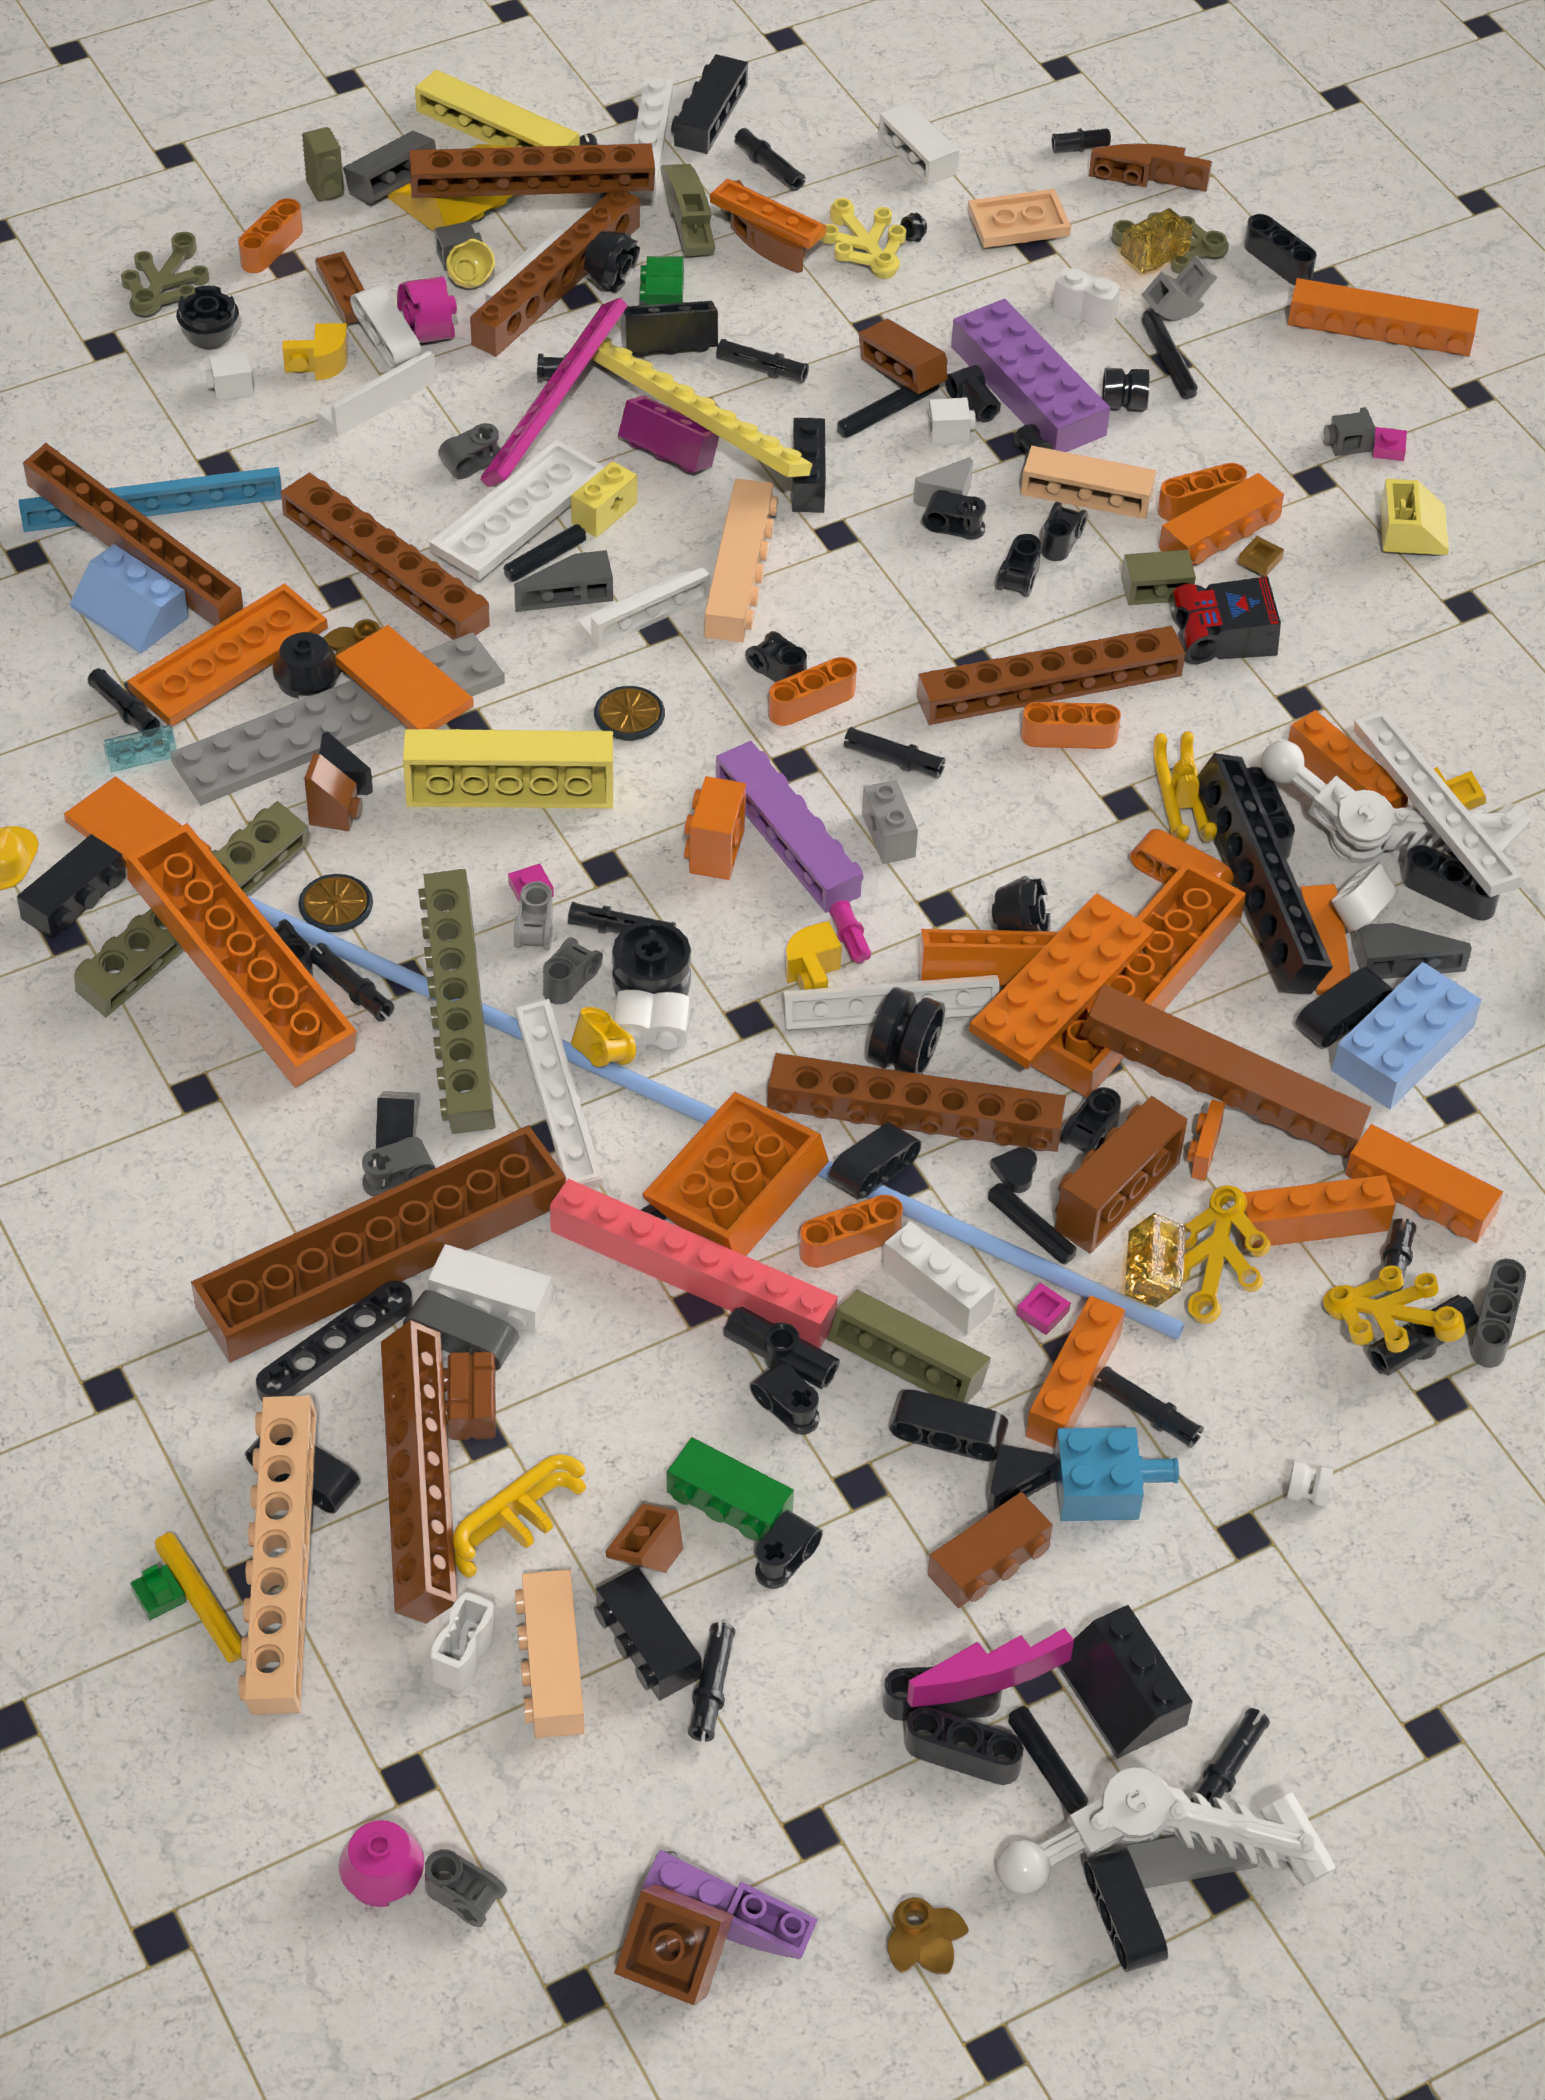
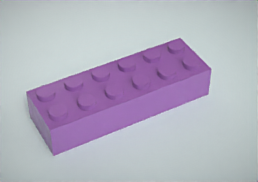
M1005 298L953 319L951 348L968 366L978 365L985 376L986 385L1024 425H1037L1040 430V436L1043 440H1047L1052 444L1053 450L1068 452L1107 436L1110 406Z

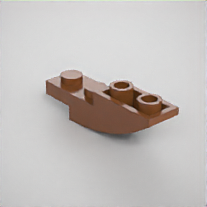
M1141 143L1110 145L1092 149L1089 176L1141 187H1147L1148 181H1154L1207 192L1212 161L1185 156L1186 148Z
M740 180L734 181L744 186ZM731 213L730 228L747 246L772 263L796 273L803 272V258L806 257L804 247Z

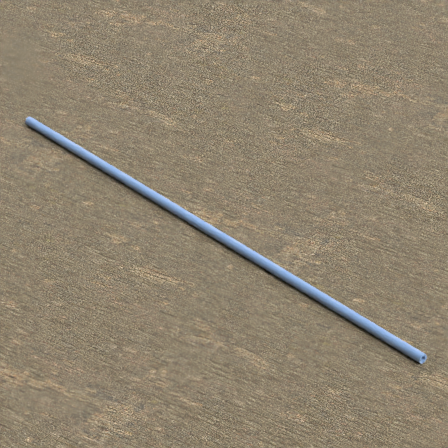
M247 896L272 927H277L279 921L287 919L295 931L307 943L316 947L317 944L324 943L338 957L430 998L427 977ZM482 1003L485 1024L522 1040L515 1017ZM561 1039L568 1062L703 1124H706L717 1111L715 1108L614 1062H609L605 1067H596L587 1057L575 1049L570 1042ZM829 1161L817 1176L830 1181L829 1172L833 1162ZM884 1185L865 1197L871 1199L880 1195H892L902 1203L903 1215L1086 1299L1091 1295L1125 1309L1124 1316L1178 1340L1184 1329L1185 1322Z

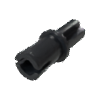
M1078 128L1077 132L1054 133L1051 136L1052 149L1054 153L1078 149L1080 152H1084L1086 148L1109 146L1111 143L1110 130L1103 128L1083 131L1082 128Z

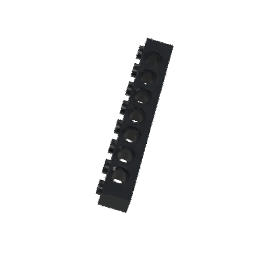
M1214 753L1197 776L1202 802L1210 821L1217 826L1216 835L1237 885L1241 891L1246 893L1245 904L1282 991L1312 994L1333 968L1243 758Z

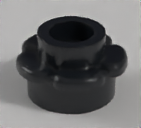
M917 212L910 213L902 218L900 225L906 228V240L920 242L927 232L926 220Z

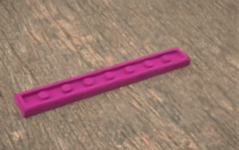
M622 298L614 299L600 306L482 474L480 480L487 487L506 481L627 308L628 305Z

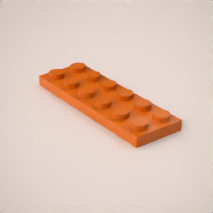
M284 583L127 680L128 690L141 699L168 726L172 727L274 663L279 648L287 637L300 632L320 634L328 629L327 619Z
M1096 893L970 1022L969 1032L1028 1070L1096 999L1103 983L1109 985L1153 939L1155 929Z

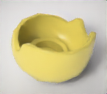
M469 239L462 244L454 246L446 261L448 276L456 285L468 289L483 285L490 278L495 266L492 250L486 243L476 239Z

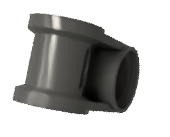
M479 424L458 436L445 440L438 450V455L456 478H468L488 467L501 449L497 445L499 431L492 424Z
M573 937L567 938L558 951L543 966L544 998L549 999L550 1003L565 1004L571 1001L577 992L598 973L603 961V953L598 950L590 951L580 946L578 940Z
M407 1137L397 1143L366 1152L362 1159V1168L365 1172L362 1186L367 1194L374 1197L435 1169V1165L422 1140L418 1137ZM374 1159H376V1166H375V1167H373V1160H374ZM382 1179H385V1185L382 1187Z
M448 1849L434 1851L427 1857L425 1862V1890L427 1895L432 1900L437 1901L456 1913L468 1924L482 1927L487 1920L485 1914L496 1899H502L507 1892L503 1882L492 1873L478 1868L457 1855L454 1851ZM441 1871H447L453 1877L448 1880H439L434 1875Z

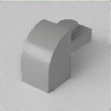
M1195 255L1176 279L1161 271L1141 295L1157 314L1169 320H1181L1192 316L1205 305L1200 298L1218 277L1203 259Z

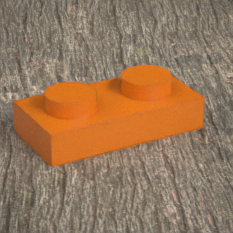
M1211 1099L1208 1112H1200L1196 1127V1134H1200L1199 1141L1192 1140L1187 1157V1162L1193 1163L1191 1178L1206 1181L1222 1128L1225 1102Z

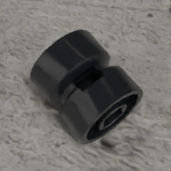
M1105 367L1102 399L1110 406V409H1120L1123 404H1127L1128 408L1132 410H1147L1150 381L1149 370L1131 369L1128 374H1125L1123 368Z

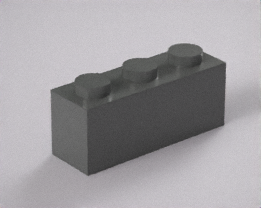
M413 130L344 166L343 170L349 194L371 204L410 183L409 150L436 149L435 140Z

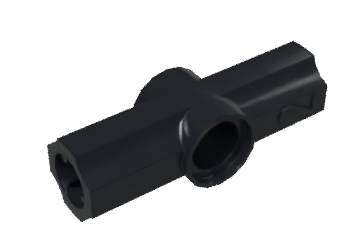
M1458 1294L1430 1310L1436 1312L1438 1309L1446 1306L1455 1308L1462 1314L1466 1330L1476 1325L1479 1318L1474 1304L1467 1296L1462 1297ZM1408 1322L1402 1326L1406 1329L1409 1338V1346L1406 1350L1398 1353L1389 1351L1383 1337L1369 1345L1367 1354L1377 1372L1389 1376L1416 1359L1426 1360L1435 1355L1437 1347L1445 1342L1436 1338L1433 1327Z
M742 1306L733 1311L724 1328V1337L763 1357L768 1368H771L781 1360L785 1361L803 1380L821 1390L824 1387H828L839 1367L840 1359L801 1339L797 1329L791 1324H774Z

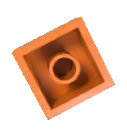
M705 776L702 789H696L692 803V809L695 810L694 815L688 814L684 834L689 835L690 838L688 837L686 841L684 858L689 859V873L730 880L745 831L746 783Z

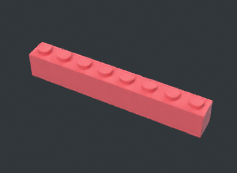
M569 1178L550 1204L552 1233L731 1312L742 1306L774 1324H791L797 1329L801 1339L818 1348H821L830 1333L838 1296Z

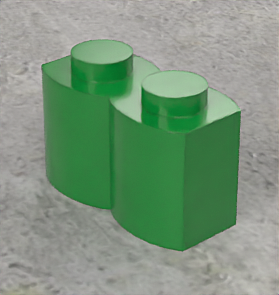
M647 256L646 265L640 266V303H646V305L683 303L684 256Z

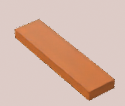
M728 178L710 193V203L808 250L826 234V225Z

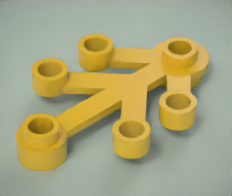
M1224 1185L1215 1189L1209 1200V1208L1187 1224L1178 1225L1173 1231V1239L1176 1244L1182 1249H1190L1198 1241L1197 1234L1215 1223L1213 1235L1182 1257L1170 1260L1165 1267L1166 1275L1170 1281L1175 1284H1182L1189 1279L1190 1270L1208 1258L1202 1289L1194 1293L1188 1302L1190 1314L1195 1321L1201 1324H1210L1217 1320L1221 1314V1304L1217 1299V1293L1225 1258L1238 1274V1281L1245 1291L1255 1292L1263 1285V1277L1259 1270L1249 1265L1229 1238L1233 1223L1246 1238L1245 1245L1253 1256L1262 1257L1269 1252L1271 1247L1267 1236L1263 1232L1258 1231L1245 1215L1247 1199L1244 1193L1235 1186ZM1226 1202H1235V1204L1231 1208L1226 1210L1223 1209V1206ZM1184 1232H1191L1189 1239L1185 1241L1180 1240V1236ZM1256 1240H1264L1261 1247L1252 1248V1244ZM1176 1267H1184L1180 1275H1172ZM1256 1275V1280L1253 1283H1245L1247 1276ZM1205 1306L1213 1307L1208 1314H1201V1310Z
M1387 1266L1380 1271L1379 1278L1358 1287L1339 1285L1328 1290L1323 1297L1325 1310L1334 1319L1346 1322L1351 1340L1356 1345L1368 1344L1374 1338L1371 1323L1368 1320L1361 1319L1358 1312L1372 1314L1384 1335L1387 1349L1395 1353L1402 1352L1408 1348L1409 1338L1406 1329L1397 1326L1393 1319L1433 1327L1436 1338L1443 1342H1453L1460 1339L1466 1330L1462 1314L1453 1307H1442L1435 1312L1405 1306L1421 1298L1434 1297L1439 1292L1437 1277L1433 1273L1419 1274L1414 1280L1415 1285L1378 1300L1370 1299V1297L1386 1290L1396 1291L1403 1286L1404 1279L1401 1269L1397 1266Z

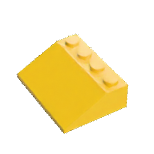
M477 144L471 148H502L517 146ZM408 183L387 196L389 200L430 230H435L438 227L480 219L485 215L484 211L505 205L507 199L513 195L412 198L411 184Z

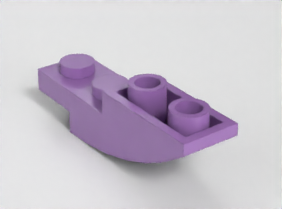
M659 1850L641 1888L642 1891L657 1884L731 1913L734 1917L726 1938L727 1940L760 1951L790 1958H802L818 1919L743 1882H740L735 1887L662 1850Z

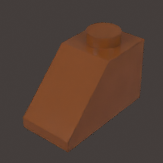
M313 753L304 777L309 825L350 831L354 818L359 819L362 810V798H357L356 783L321 754Z
M642 1503L605 1551L606 1558L631 1566L666 1573L683 1550L678 1511Z

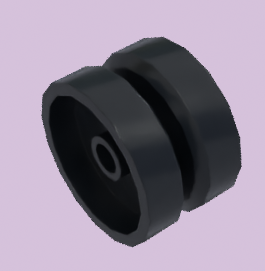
M650 920L635 923L622 930L614 940L612 949V984L616 996L619 991L641 990L652 994L673 992L688 995L691 983V947L688 938L680 929L666 922Z
M893 987L884 1000L875 1021L868 1048L869 1062L887 1068L897 1060L899 1071L923 1074L931 1061L942 1031L945 1018V1004L926 997L916 1005L914 992L900 987Z

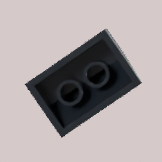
M1129 1605L1093 1620L1074 1638L1071 1660L1058 1666V1668L1117 1759L1188 1725L1193 1701Z

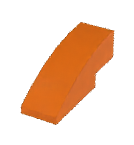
M1335 884L1300 887V892L1333 966L1315 989L1316 995L1326 993L1351 975L1344 923L1331 903V900L1338 894Z

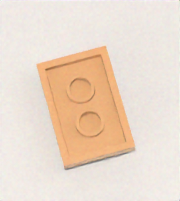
M1055 189L968 200V212L983 248L1070 236L1071 225Z

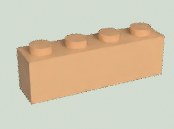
M1031 445L1023 470L1021 495L1146 519L1154 492L1157 470Z
M571 1570L522 1574L523 1590H515L516 1614H525V1625L518 1626L519 1650H528V1661L521 1662L522 1687L531 1686V1697L524 1698L525 1723H534L535 1738L584 1734V1710Z

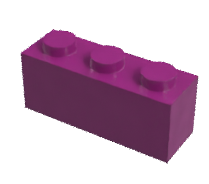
M645 395L626 400L618 436L628 440L629 444L635 448L647 449L653 452L654 456L660 460L679 464L680 469L685 472L697 473L700 470L712 467L719 441L718 435L680 412Z

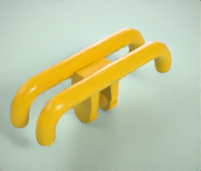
M1186 731L1181 735V760L1175 763L1171 777L1167 760L1168 739L1165 734L1158 733L1154 737L1153 744L1154 764L1171 835L1184 842L1188 840L1190 828L1183 824L1179 809L1192 808L1200 838L1204 842H1211L1216 837L1217 826L1210 822L1199 794L1200 785L1193 752L1194 735L1190 731Z
M564 1454L551 1455L540 1461L464 1518L457 1525L453 1535L455 1565L460 1573L466 1578L475 1576L477 1567L471 1561L476 1555L475 1548L502 1527L523 1547L528 1548L534 1543V1538L527 1527L517 1518L519 1514L544 1534L552 1530L554 1526L551 1519L535 1502L556 1487L568 1488L576 1495L584 1493L586 1484L580 1478L586 1471L583 1463L573 1456Z

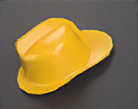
M20 826L0 828V890L14 887L24 879L29 871L39 846L36 835L29 829Z

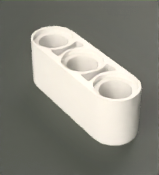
M381 284L351 295L350 302L355 316L391 369L415 356L422 355L421 346L416 335Z
M1379 861L1356 873L1331 900V903L1348 932H1352L1374 920L1398 891Z

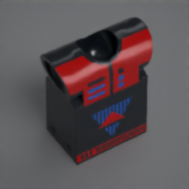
M1268 576L1209 584L1206 589L1200 585L1184 584L1172 592V604L1176 620L1183 630L1181 639L1186 659L1190 664L1198 665L1205 663L1214 657L1220 660L1278 656L1281 621Z

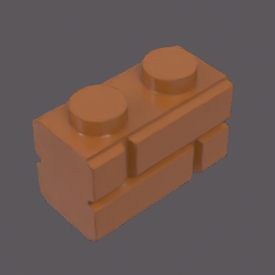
M468 1352L450 1353L448 1355V1368H443L444 1392H447L445 1413L448 1437L451 1440H469L471 1437L474 1439H493L496 1437L495 1354L492 1352H474L472 1355Z

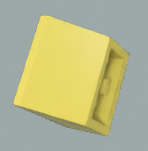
M1386 479L1380 504L1383 552L1448 555L1445 505L1418 480Z

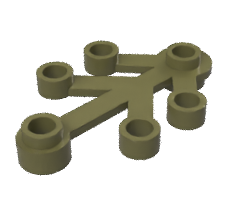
M1150 213L1147 219V228L1150 231H1161L1164 234L1137 231V226L1129 220H1118L1113 224L1112 239L1119 247H1129L1132 242L1162 245L1153 251H1145L1142 254L1141 266L1150 271L1156 270L1159 267L1160 260L1185 248L1193 250L1184 255L1177 254L1173 256L1171 270L1174 273L1180 274L1195 255L1201 259L1206 256L1218 258L1224 256L1229 248L1225 234L1215 230L1204 231L1195 223V219L1190 216L1179 217L1177 228H1175L1166 220L1162 213Z
M179 232L172 236L173 253L159 272L153 263V256L150 252L140 251L135 254V267L137 270L145 273L150 286L143 288L140 283V275L135 270H126L121 274L123 288L130 290L132 293L129 304L133 313L141 316H150L156 313L161 305L179 301L181 296L186 298L195 293L194 286L184 283L192 282L194 285L202 286L209 282L208 269L202 265L174 274L183 260L192 258L197 250L196 238L192 233ZM181 285L176 290L161 293L163 289Z

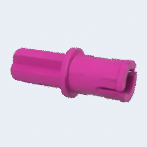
M837 901L831 905V910H829L838 929L837 937L840 942L845 944L851 959L857 964H863L865 960L871 957V951L863 935L864 927L862 923L857 921L851 904L848 901Z

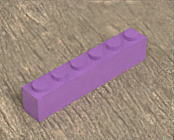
M749 741L716 756V778L746 783V817L825 913L829 912L831 905L837 901L846 900L851 902L861 897V885L864 879L861 867L858 863L852 862L849 859L841 843L830 836L822 820L810 812L803 797L795 794L784 774L778 773L764 751H760L752 741Z

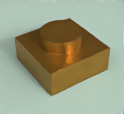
M1256 536L1240 553L1238 563L1263 576H1267L1283 559L1284 549Z

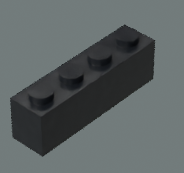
M715 54L710 64L704 66L702 77L699 82L696 81L694 83L689 99L685 98L679 116L675 115L673 118L671 132L674 133V146L708 154L748 86L747 61Z

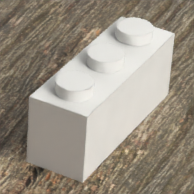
M910 102L880 113L879 138L927 185L957 174L960 157L958 148Z
M909 1221L885 1242L882 1269L964 1334H969L992 1313L995 1286L913 1222Z
M446 1244L428 1278V1290L435 1291L501 1319L514 1327L516 1331L524 1330L536 1334L553 1299L552 1276Z

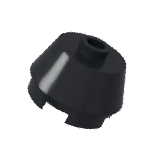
M600 231L586 248L584 270L602 289L609 288L615 292L619 291L626 284L622 278L627 274L629 268H635L640 253V247L636 245L638 241L632 239L630 233Z
M210 285L196 287L195 293L186 298L181 296L176 312L177 321L188 339L193 344L204 348H213L225 344L232 336L239 315V309L233 296L229 297L221 293L220 287Z
M300 632L287 637L282 642L272 671L275 680L279 684V688L288 696L299 699L298 694H318L333 688L336 684L340 667L336 665V655L323 637L311 632Z
M1023 876L996 890L995 901L992 904V919L994 924L997 925L998 930L1050 931V913H1046L1043 895H1048L1041 878L1029 879L1028 876Z

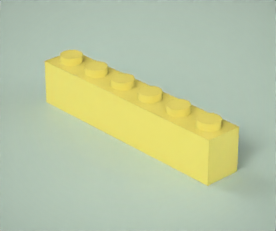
M439 70L433 71L415 87L417 112L490 145L517 147L580 145V135L578 132Z

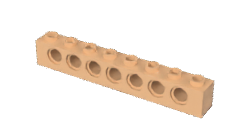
M310 1395L263 1397L262 1412H256L255 1430L256 1435L260 1436V1448H254L253 1469L255 1473L258 1472V1483L251 1486L250 1499L252 1509H256L255 1522H250L248 1527L249 1546L254 1548L253 1560H247L246 1581L248 1585H251V1596L244 1599L243 1605L244 1621L249 1623L248 1636H243L241 1640L242 1661H246V1675H240L238 1685L239 1698L245 1701L251 1715L301 1713L317 1412ZM281 1438H292L291 1441L285 1445H276V1443ZM280 1474H290L283 1482H273ZM278 1511H288L281 1519H271ZM286 1548L282 1555L269 1557V1554L274 1549ZM273 1586H284L280 1593L272 1596L266 1595ZM275 1623L282 1624L277 1632L273 1634L264 1633L269 1625ZM270 1662L280 1663L275 1671L270 1673L262 1672L266 1664Z

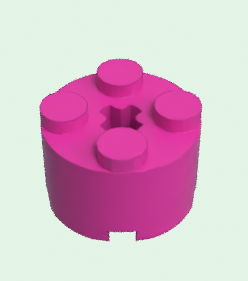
M444 276L412 280L399 284L397 289V308L399 311H403L404 319L416 335L419 343L455 337L452 314L457 313V304L453 295L448 296Z

